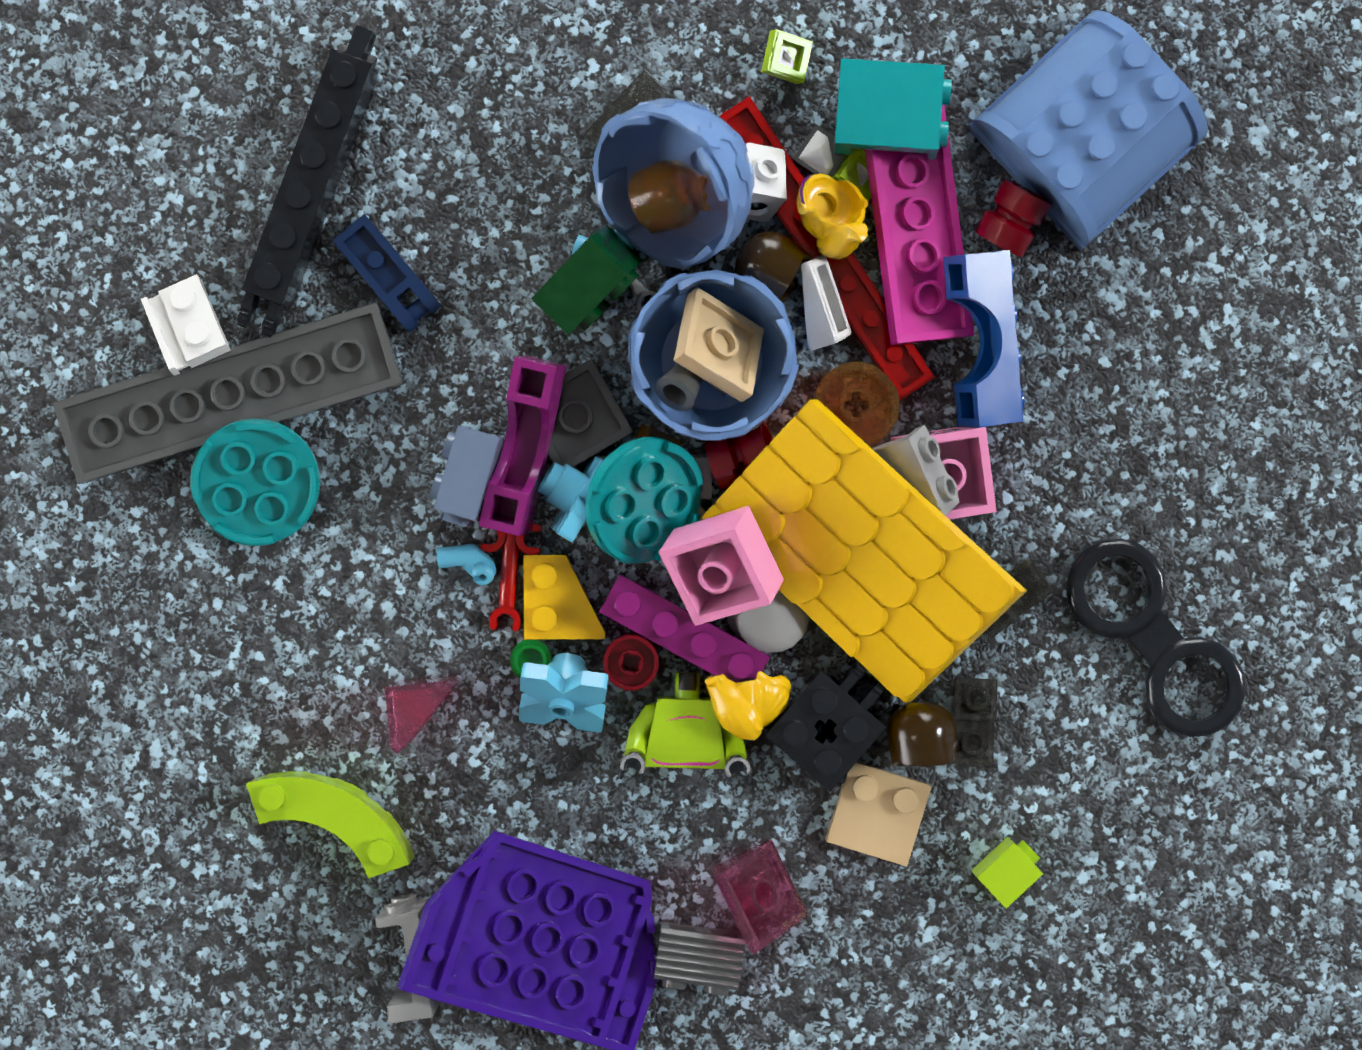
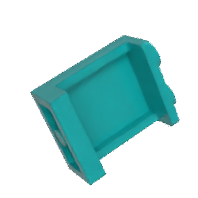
M841 58L834 154L851 155V148L927 153V159L936 160L939 147L946 148L948 140L949 122L941 121L942 105H950L952 80L944 79L945 65Z

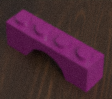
M527 355L514 358L506 395L508 422L505 440L496 470L487 484L479 526L517 536L532 530L540 493L537 490L543 479L567 365Z
M619 574L599 611L603 615L713 675L724 674L727 679L735 683L755 680L758 671H763L770 658L766 652H761L740 638L709 622L695 626L687 610L623 574Z

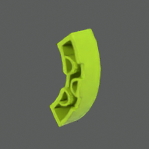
M306 771L271 773L256 777L246 783L259 824L278 820H295L322 827L335 834L352 849L364 867L368 878L407 866L415 858L409 840L394 817L366 795L365 791L339 778H331Z

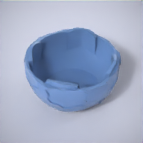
M670 98L639 103L632 109L622 114H617L607 121L601 129L602 133L594 152L592 170L598 203L608 223L616 231L621 233L638 250L655 259L661 265L683 270L686 267L706 262L719 251L725 250L732 241H735L742 231L750 212L755 186L754 167L750 163L746 144L739 133L723 119L709 111L708 107L697 102Z
M717 269L693 274H678L663 283L659 291L641 309L638 317L632 324L628 336V362L631 367V383L640 402L663 423L673 428L674 432L698 440L718 441L736 438L758 428L768 416L781 407L792 390L799 368L796 357L795 336L785 311V305L765 284L748 275L741 276ZM699 287L764 328L753 395L743 402L738 401L729 394L724 397L702 381L693 407L687 411H678L668 407L659 399L655 385L660 378L677 364L674 362V356L687 294Z

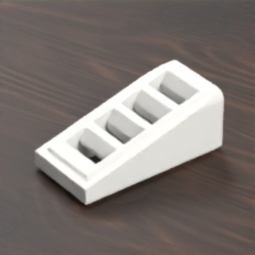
M821 255L802 263L806 335L809 351H813L838 343L850 336L852 331L827 257Z

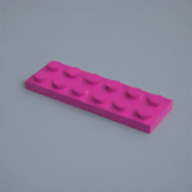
M942 105L941 121H946L944 105ZM949 136L947 147H939L936 160L927 159V153L865 149L890 344L901 345L974 336L973 318L970 313L961 305L947 300L943 257L964 255Z

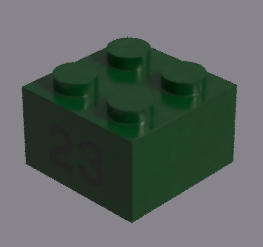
M606 224L591 235L531 299L567 335L578 326L585 332L611 305L606 300L607 296L614 302L640 276L634 269L642 259Z

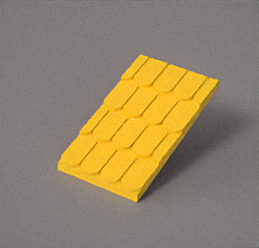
M810 399L800 409L798 414L789 421L770 444L742 472L743 474L731 484L716 503L701 517L704 520L749 506L783 576L784 581L779 591L790 602L797 604L850 657H855L892 695L899 697L904 703L914 700L1027 591L818 399Z

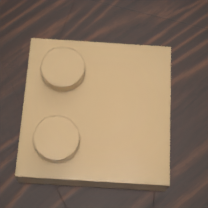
M697 287L687 294L674 362L738 401L743 402L753 395L764 328Z
M856 762L845 774L825 838L826 842L907 867L932 786L922 781Z

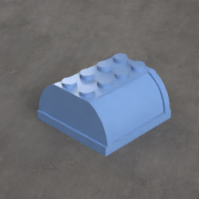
M1095 10L1086 16L968 125L967 129L1018 184L1030 189L1053 204L1047 216L1081 251L1207 135L1208 125L1204 112L1192 91L1136 30L1111 13Z

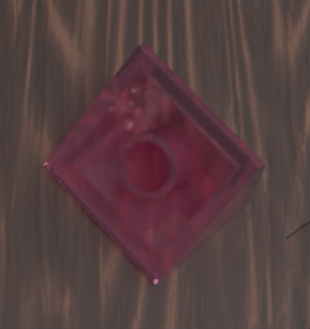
M447 675L401 680L384 687L390 744L394 752L399 754L409 746L461 681L459 677Z
M772 839L713 866L714 878L751 954L758 953L808 915Z

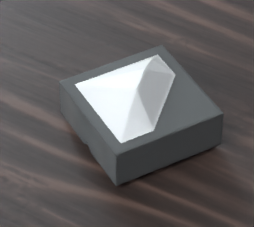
M816 124L792 161L811 175L825 174L832 177L847 155L834 154L835 136Z

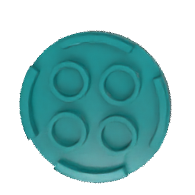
M243 419L223 426L214 432L202 445L191 469L190 488L192 498L204 519L213 527L216 533L230 541L243 545H270L292 535L308 521L320 494V471L316 458L308 444L292 429L278 422L266 419Z
M644 437L629 441L610 453L596 470L590 482L585 502L587 527L598 547L616 560L629 565L630 563H645L652 560L661 561L662 559L658 552L673 529L698 522L701 516L698 513L701 499V485H703L704 481L695 459L682 447L657 437Z

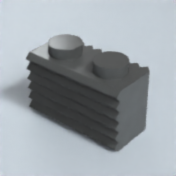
M662 921L654 979H661V985L664 987L679 990L686 989L687 983L703 985V991L713 995H728L729 989L739 991L746 943L745 933Z

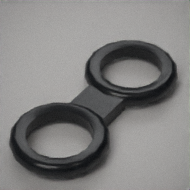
M1120 538L1101 540L1084 549L1073 562L1066 582L1068 604L1076 620L1091 633L1110 639L1127 638L1150 666L1145 681L1147 702L1155 718L1171 732L1187 737L1210 736L1227 727L1240 712L1246 694L1244 672L1236 656L1219 642L1203 637L1183 638L1162 611L1167 595L1165 574L1156 557L1141 544ZM1120 555L1132 559L1142 568L1147 578L1148 594L1144 606L1136 615L1125 621L1111 622L1100 618L1091 610L1085 599L1084 584L1088 572L1096 562L1108 556ZM1202 654L1212 658L1221 666L1226 676L1227 693L1223 704L1214 714L1204 719L1189 720L1180 717L1170 708L1165 699L1164 681L1168 670L1177 660L1187 655Z

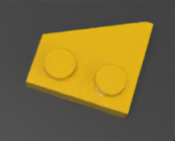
M523 555L524 640L606 639V632L567 555Z

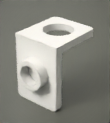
M747 143V154L750 163L754 167L755 176L751 203L759 202L768 205L761 210H750L747 219L769 222L787 200L785 151L779 148Z

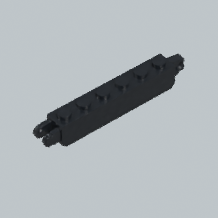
M356 25L348 46L340 43L338 50L332 49L241 289L246 294L237 316L238 326L244 328L249 326L254 318L260 298L271 303L263 320L261 330L262 335L271 338L276 332L284 309H290L295 301L377 82L378 72L375 69L377 57L370 55L376 35L369 29Z

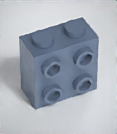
M460 425L457 426L456 433H448L442 451V457L448 458L443 475L436 474L430 492V498L436 500L433 509L444 512L442 520L464 527H471L473 521H480L487 484L496 470L504 439Z

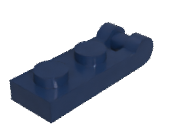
M365 214L332 240L409 333L419 326L417 321L430 311L433 314L442 306ZM411 289L418 299L405 308L398 299Z

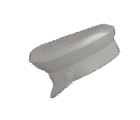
M779 590L770 605L727 617L731 630L738 638L761 652L767 653L782 652L792 648L803 637L808 625V615L797 604L790 602Z

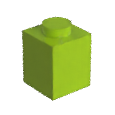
M1008 836L971 870L1006 909L1043 875L1035 865L1040 857L1024 840L1016 845Z

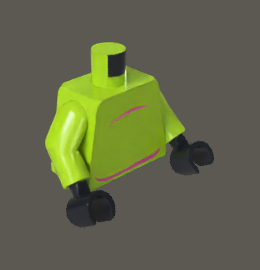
M675 672L674 696H657L656 703L644 706L629 728L624 752L625 757L622 758L618 771L620 780H622L626 768H635L638 771L637 783H640L644 777L645 767L725 769L726 781L729 786H732L731 775L736 771H742L746 774L747 784L751 782V767L746 760L744 739H738L722 727L715 716L710 697H700L701 673Z

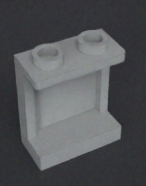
M925 425L915 428L907 436L871 448L945 516L959 503L957 485L954 479L947 474L940 458L939 445L930 436Z
M416 894L392 897L391 904H387L375 919L376 928L397 925L402 927L406 959L425 904L428 901V898L417 900ZM398 988L387 1005L389 1024L432 1018L440 1001L402 991Z

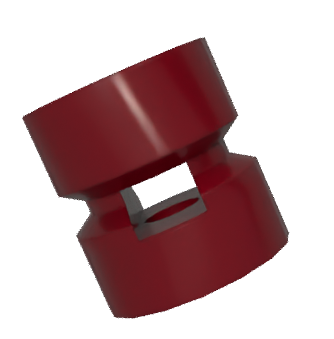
M1004 178L994 197V201L997 204L996 209L985 211L975 232L1004 250H1010V253L1016 256L1023 257L1034 238L1030 228L1041 225L1053 204L1030 189Z
M764 421L758 428L743 436L718 441H705V450L710 468L718 485L724 492L773 440V436Z
M627 632L617 636L609 644L604 655L603 668L614 686L623 690L636 691L646 687L655 678L659 668V653L656 645L651 640L638 633Z

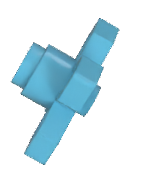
M596 456L591 458L583 473L568 464L561 466L554 462L537 490L545 495L544 500L560 509L550 528L570 542L574 541L586 521L585 502L587 491L596 470L604 461Z
M571 653L557 654L548 665L523 663L520 691L524 693L521 696L519 706V721L544 725L555 719H565L577 730L602 732L606 707L602 703L606 699L608 674L588 671L585 660Z

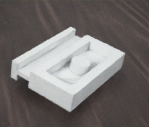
M197 274L158 291L159 295L148 299L145 297L141 299L167 367L174 376L180 374L179 370L188 366L193 368L231 351L204 284Z

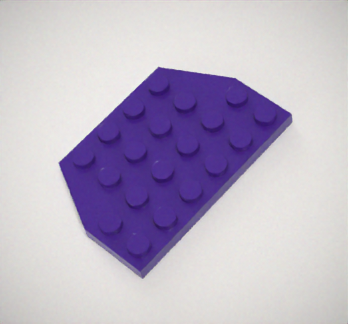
M494 830L426 902L397 987L402 991L610 1050H635L658 980L654 979L656 959L652 933L655 932V923L650 911L652 903L650 881Z

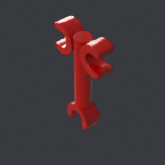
M533 523L531 531H542V526ZM497 531L498 540L494 544H481V549L486 552H495L502 548L498 608L489 617V625L492 630H496L500 615L509 614L513 619V631H519L522 626V617L518 610L515 609L519 549L527 555H536L541 553V548L529 547L526 544L525 536L527 533L517 536Z

